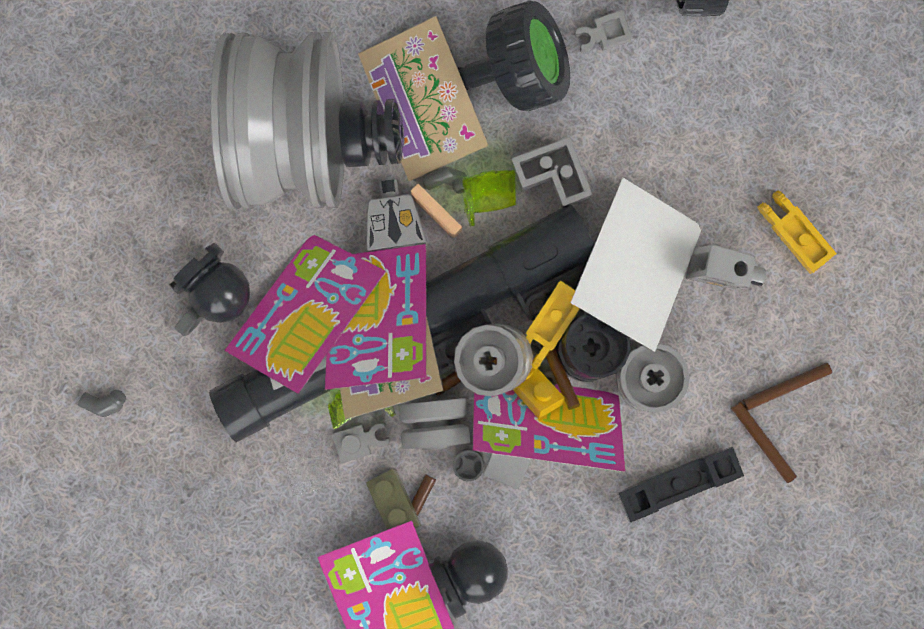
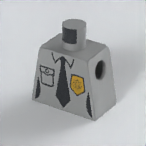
M397 180L379 182L381 199L368 201L367 251L426 244L425 235L412 195L399 196Z
M709 245L694 249L686 279L731 289L748 288L751 284L762 286L766 278V269L754 266L755 256Z

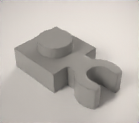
M623 10L594 19V29L580 27L575 31L576 38L580 36H587L589 38V43L580 46V52L582 53L591 51L597 43H600L602 51L629 43L633 39Z
M385 423L375 424L367 433L364 432L363 425L333 433L332 436L341 464L370 455L369 445L374 444L378 447L388 445L390 439L380 441L375 436L378 429L386 427Z

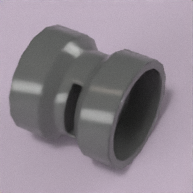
M472 449L460 451L453 461L455 475L463 481L478 479L484 470L482 456Z

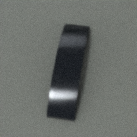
M729 447L650 477L618 492L628 521L631 523L712 487L717 488L744 477V473L734 448Z

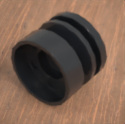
M386 99L385 109H383L380 100H374L371 115H368L367 108L362 101L341 103L339 110V137L346 167L369 166L371 152L375 153L379 165H386L387 152L391 164H401L404 147V126L396 99Z
M587 313L571 321L556 344L555 349L568 377L579 382H593L616 374L626 364L630 354V337ZM583 346H593L594 352L590 354L589 352H584Z

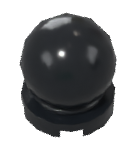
M212 243L205 248L208 253L200 261L194 257L173 278L175 281L170 283L169 286L177 294H181L184 291L188 292L190 305L196 314L207 321L217 323L229 322L242 315L248 306L250 283L242 270L231 263L221 262V256L224 251L216 243Z
M474 540L459 546L452 552L448 562H443L440 556L428 561L429 568L439 590L444 587L446 588L444 592L449 601L447 606L455 619L467 613L465 608L467 602L481 604L494 599L503 591L508 579V567L504 555L491 543Z

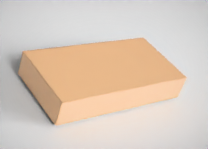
M419 184L411 190L413 200L452 238H455L462 231V226Z

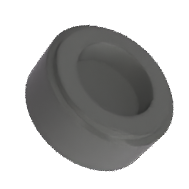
M191 308L178 321L175 330L182 336H187L198 326L203 317L196 314L194 309Z

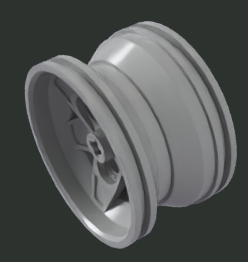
M310 32L294 52H284L281 48L263 37L250 36L248 33H238L237 35L223 33L220 36L215 50L212 69L211 131L217 180L222 198L229 209H240L241 207L244 209H254L256 206H266L285 194L289 189H298L316 209L324 208L326 202L329 208L339 207L344 180V160L339 137V110L341 103H344L339 46L334 32H325L323 38L319 32Z

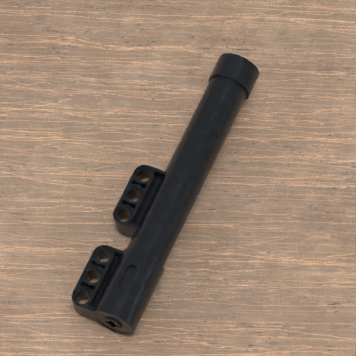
M571 204L488 246L487 251L426 282V317L439 375L455 368V356L446 354V347L450 343H459L461 338L473 328L492 324L485 310L512 297L516 299L521 311L530 320L534 321L539 312L534 314L529 311V305L534 299H542L544 306L560 281L568 284L569 287L576 291L594 248V242L580 215ZM326 367L314 372L299 394L285 386L274 390L270 377L255 370L247 375L240 374L209 390V396L220 422L231 439L237 443L270 426L269 422L332 389L325 390Z

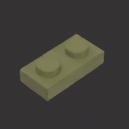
M391 469L366 482L387 530L409 521L413 522L415 529L422 526L396 469Z

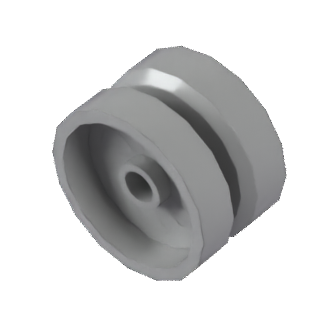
M494 323L473 328L461 338L456 347L454 364L457 376L466 388L478 395L495 396L515 389L526 380L532 368L533 354L529 341L521 331L511 325ZM491 357H497L496 364L492 362Z
M658 344L655 352L644 345L631 350L626 364L616 373L615 379L617 390L624 402L636 410L655 413L667 411L680 403L687 393L690 377L688 366L681 354L670 346ZM648 372L653 373L656 377L653 384H648L646 381L650 378L647 376Z
M466 398L398 405L399 421L403 423L419 422L420 428L405 429L401 433L402 449L422 448V450L451 448V445L470 443L469 426L465 424L449 425V419L463 418L467 415Z

